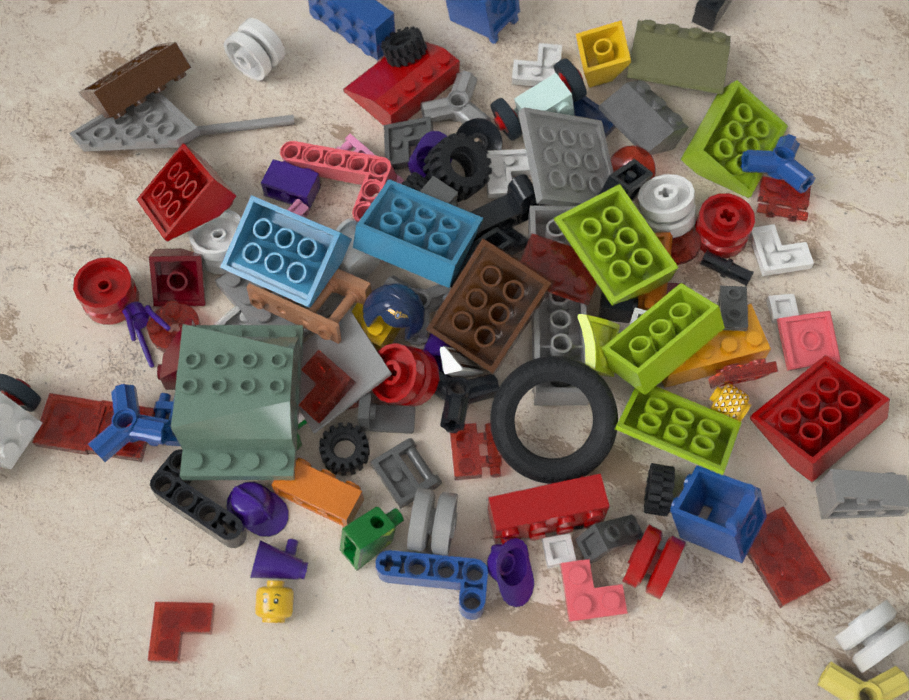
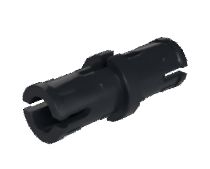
M709 250L706 251L700 265L720 273V277H728L746 287L754 273L733 263V259H724Z

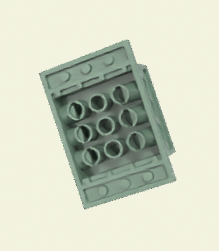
M183 324L171 429L183 449L180 469L182 480H295L304 342L303 325H196L194 327Z

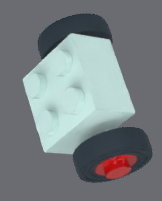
M567 58L561 59L554 65L555 74L514 98L515 109H512L503 98H498L490 104L496 126L511 141L523 135L518 112L524 107L575 116L573 101L576 102L587 95V90L582 74Z

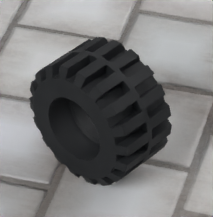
M453 133L443 138L428 152V156L424 160L426 165L423 167V172L427 173L426 180L429 181L434 176L458 192L457 202H461L463 199L467 200L488 183L490 180L489 175L492 173V168L489 167L492 163L491 158H487V149L483 150L481 147L482 143L479 140L475 142L473 136L469 135L466 137L465 133H459L458 135ZM450 159L460 163L464 169L465 177L460 176L454 171Z

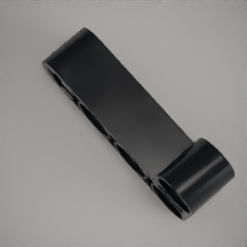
M526 174L518 175L510 181L506 195L470 211L475 215L483 217L473 242L496 227L503 231L528 221L530 206H539V203L536 202L533 183Z
M183 449L172 452L150 480L151 490L157 499L225 546L230 548L240 547L247 538V533L241 520L191 487L189 484L192 480H182L180 469H177V467L181 464ZM164 484H171L167 491L160 492V488ZM193 498V502L189 506H181L185 499ZM208 513H216L211 521H203ZM225 524V526L228 529H230L231 531L237 530V532L235 534L231 532L227 534L223 525Z

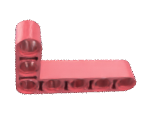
M288 141L280 149V156L284 161L303 169H312L319 173V177L362 185L352 211L353 217L357 222L360 221L376 198V196H372L377 193L379 194L388 179L397 182V174L390 161L385 157L298 141Z

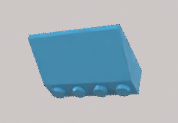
M388 179L357 223L353 248L450 288L481 226L483 217Z
M251 195L220 268L311 308L341 265L352 239L338 231Z

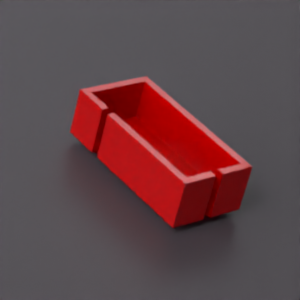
M600 473L488 497L487 514L494 544H504L509 539L529 538L530 541L545 538L546 534L557 532L558 535L567 534L574 530V526L584 525V528L588 529L596 523L604 522L610 505Z

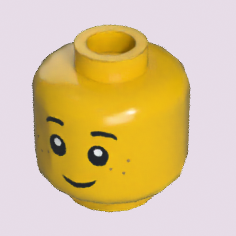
M267 580V586L259 587L256 591L255 614L261 617L262 622L285 623V618H289L293 613V590L290 587H284V581Z

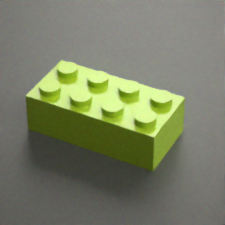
M680 283L602 347L609 369L646 395L725 328L720 308L717 304Z

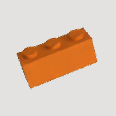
M302 458L296 459L295 480H274L272 483L276 495L343 527L354 520L364 501L363 492L357 484L351 481L344 483L336 479V476L328 470H316L312 468L308 461Z

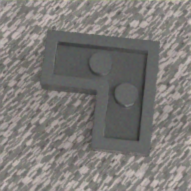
M430 116L384 125L385 158L390 161L394 170L407 168L411 157L410 146L418 145L426 133L433 131V122Z

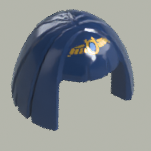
M390 283L380 286L371 292L364 302L363 318L367 327L374 324L378 317L381 316L384 322L392 327H406L405 336L407 340L414 338L423 327L425 318L423 302L419 295L407 285Z

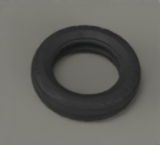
M546 356L522 364L505 378L493 399L490 427L498 452L512 469L522 476L537 482L553 484L588 475L608 456L617 435L615 428L618 423V410L611 389L594 369L572 358ZM549 381L566 382L580 389L588 399L593 414L592 429L586 442L574 453L561 458H545L534 454L522 444L515 428V414L523 396L533 387Z

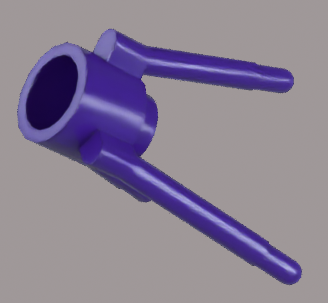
M132 302L122 312L126 318L131 340L135 341L137 335L148 365L152 368L154 363L141 329L148 325L149 316L167 331L171 327L152 310L150 305L144 307L140 302Z

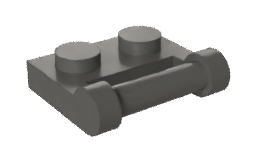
M412 438L406 439L370 461L371 466L400 509L414 501L418 487L435 490L442 484L439 476L433 474L417 451V444ZM407 454L425 481L419 484L400 456Z

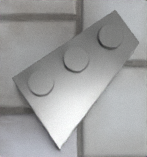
M830 469L816 486L821 519L905 516L909 512V484L907 475H898L893 472L875 473Z

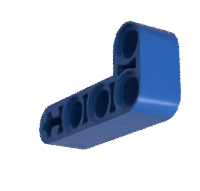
M393 550L383 551L377 556L375 561L376 571L379 579L383 582L460 590L459 611L461 615L466 619L476 620L483 614L486 601L488 568L482 560ZM389 562L393 563L390 571H385ZM401 563H404L405 573H401ZM419 564L425 568V571L420 575H415L410 572V568ZM448 567L453 570L454 574L444 578L438 572L440 569ZM471 570H477L482 574V578L474 581L469 579L467 574ZM469 598H474L479 601L480 606L476 609H468L464 602Z

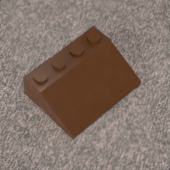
M176 42L157 44L81 90L79 94L105 118L113 117L115 120L126 114L127 111L125 109L132 104L136 107L147 100L145 96L152 92L158 94L167 88L166 83L172 79L176 82L187 75L185 71L190 69L191 66Z
M483 238L426 330L494 374L500 369L555 281Z

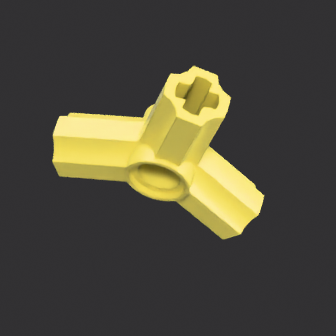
M829 662L818 679L817 684L841 700H860V691L866 693L870 700H893L909 691V679L904 671L900 670L897 666L864 682L835 663Z

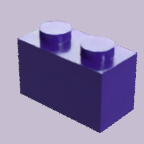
M274 159L261 181L265 197L290 205L297 199H300L302 203L309 207V211L321 188L319 173L309 168L303 169L286 161L281 162Z

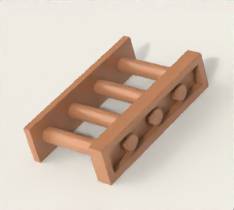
M340 269L336 270L311 308L307 307L306 309L294 304V300L287 297L283 299L272 294L273 291L263 287L261 289L250 283L247 285L250 303L255 308L264 309L292 323L303 325L305 329L318 334L321 338L338 344L341 341L338 323L354 303L364 305L368 295L372 292L370 282ZM331 293H338L345 298L329 319L316 314Z

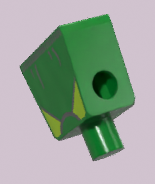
M375 507L342 528L339 550L356 571L393 542L396 526L404 521L401 512L394 507L387 513H384L380 507Z

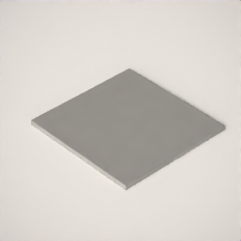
M350 309L338 323L341 333L339 344L331 340H325L318 334H315L303 343L299 409L313 433L318 432L392 375Z

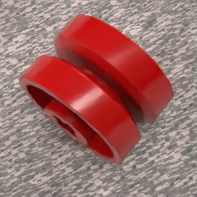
M719 193L710 196L702 203L693 228V239L697 247L704 253L709 250L724 259L738 255L745 248L754 227V211L743 198L731 193Z
M110 257L94 259L81 267L74 278L73 290L76 298L82 305L86 315L94 322L103 325L122 322L126 320L122 312L124 308L132 302H139L140 293L128 267L119 260Z
M398 343L386 345L378 351L392 375L372 389L373 393L381 401L414 407L423 405L431 399L439 382V367L435 358L428 351Z
M648 524L642 539H638L627 562L630 565L622 582L636 588L640 586L647 573L650 577L645 587L646 593L660 600L681 557L686 541L672 535L667 539L661 550L658 546L663 537L662 530Z

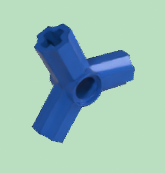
M787 134L784 137H780L773 151L747 150L742 154L741 168L743 172L767 173L772 178L785 180L799 193L807 191L815 181L814 174L794 159L800 146L796 136Z
M127 384L117 385L111 391L114 410L112 424L88 445L106 462L128 442L141 440L160 445L169 442L172 435L171 421L141 415L136 387Z

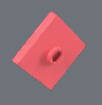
M830 310L777 319L787 371L809 368L825 355L837 363L841 362Z

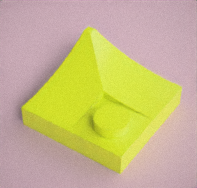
M578 314L585 343V364L594 369L599 375L614 377L615 373L609 369L602 347L619 334L620 324L590 315Z

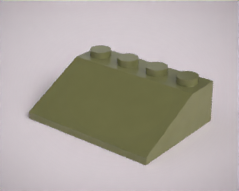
M649 19L638 20L627 78L722 94L731 36L719 31L713 33L705 32L696 27L688 29L672 23L664 25Z

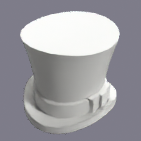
M352 218L346 219L335 230L352 239L339 269L364 280L376 269L381 259L353 248L358 222Z

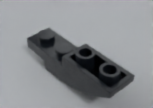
M496 227L472 243L450 287H453L483 238L511 255H515L527 248L529 239L512 227L503 231Z

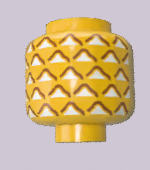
M731 383L726 384L723 388L717 386L709 398L713 402L711 405L712 410L738 421H742L752 405L749 403V395Z

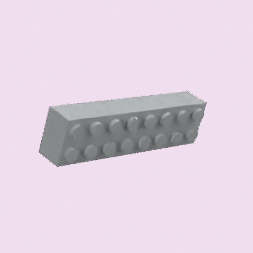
M530 206L528 219L530 266L555 281L531 319L533 359L546 356H562L585 364V343L578 320V314L587 315L584 263L554 221L555 217L576 206ZM549 381L534 387V405H588L589 403L580 389L566 382Z

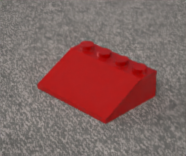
M425 41L427 50H425L426 53L421 55L422 58L419 60L415 59L414 63L411 64L409 62L407 66L402 64L400 67H396V65L392 67L388 64L386 57H384L347 85L343 92L383 126L408 121L421 110L422 102L434 100L454 84L457 73H460V60L445 48Z
M183 143L136 200L163 239L168 242L221 216L225 210L232 206L237 196L203 157Z
M825 355L750 416V420L792 468L810 482H814L888 419L890 399Z

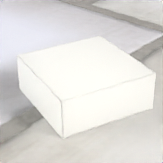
M794 294L768 296L766 302L771 323H777L779 318L799 315Z
M570 533L542 538L548 569L560 567V563L576 561Z

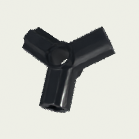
M439 369V382L434 394L445 400L440 427L444 428L448 433L455 434L464 430L469 405L495 397L499 388L498 379L495 374L467 380L463 377L453 378Z

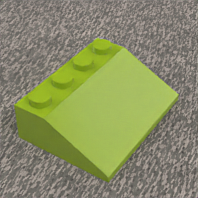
M736 80L724 87L722 94L716 95L680 160L697 175L749 198L752 196L763 173L743 172L741 168L743 152L747 150L773 151L779 138L783 137L788 125Z
M620 184L554 218V221L611 305L651 292L669 282L679 268Z
M655 386L646 395L634 388L615 430L723 475L742 422Z

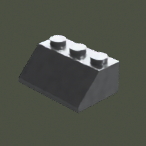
M642 80L624 84L598 107L645 157L673 150L689 128L683 122L682 117L674 113L667 106L665 100L658 97L651 90V87Z

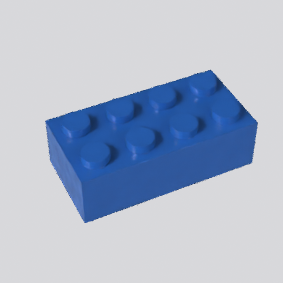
M308 0L309 12L315 20L323 22L331 31L337 32L348 43L359 47L367 56H372L378 61L384 55L381 43L385 41L384 38L386 36L390 37V33H395L393 11L376 0Z

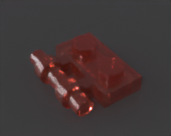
M762 176L759 183L757 202L767 204L758 203L756 213L765 214V217L774 218V216L788 218V221L796 222L797 220L806 222L808 212L799 211V209L807 210L811 186L807 191L799 193L785 180Z
M476 423L465 424L464 430L457 432V434L450 433L454 480L482 478V467L490 469V477L492 478L501 476L502 456L499 455L493 441L490 423L484 425L485 432L477 433ZM479 444L487 445L488 455L480 456Z

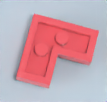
M590 559L560 563L569 622L627 614L623 584L594 588Z

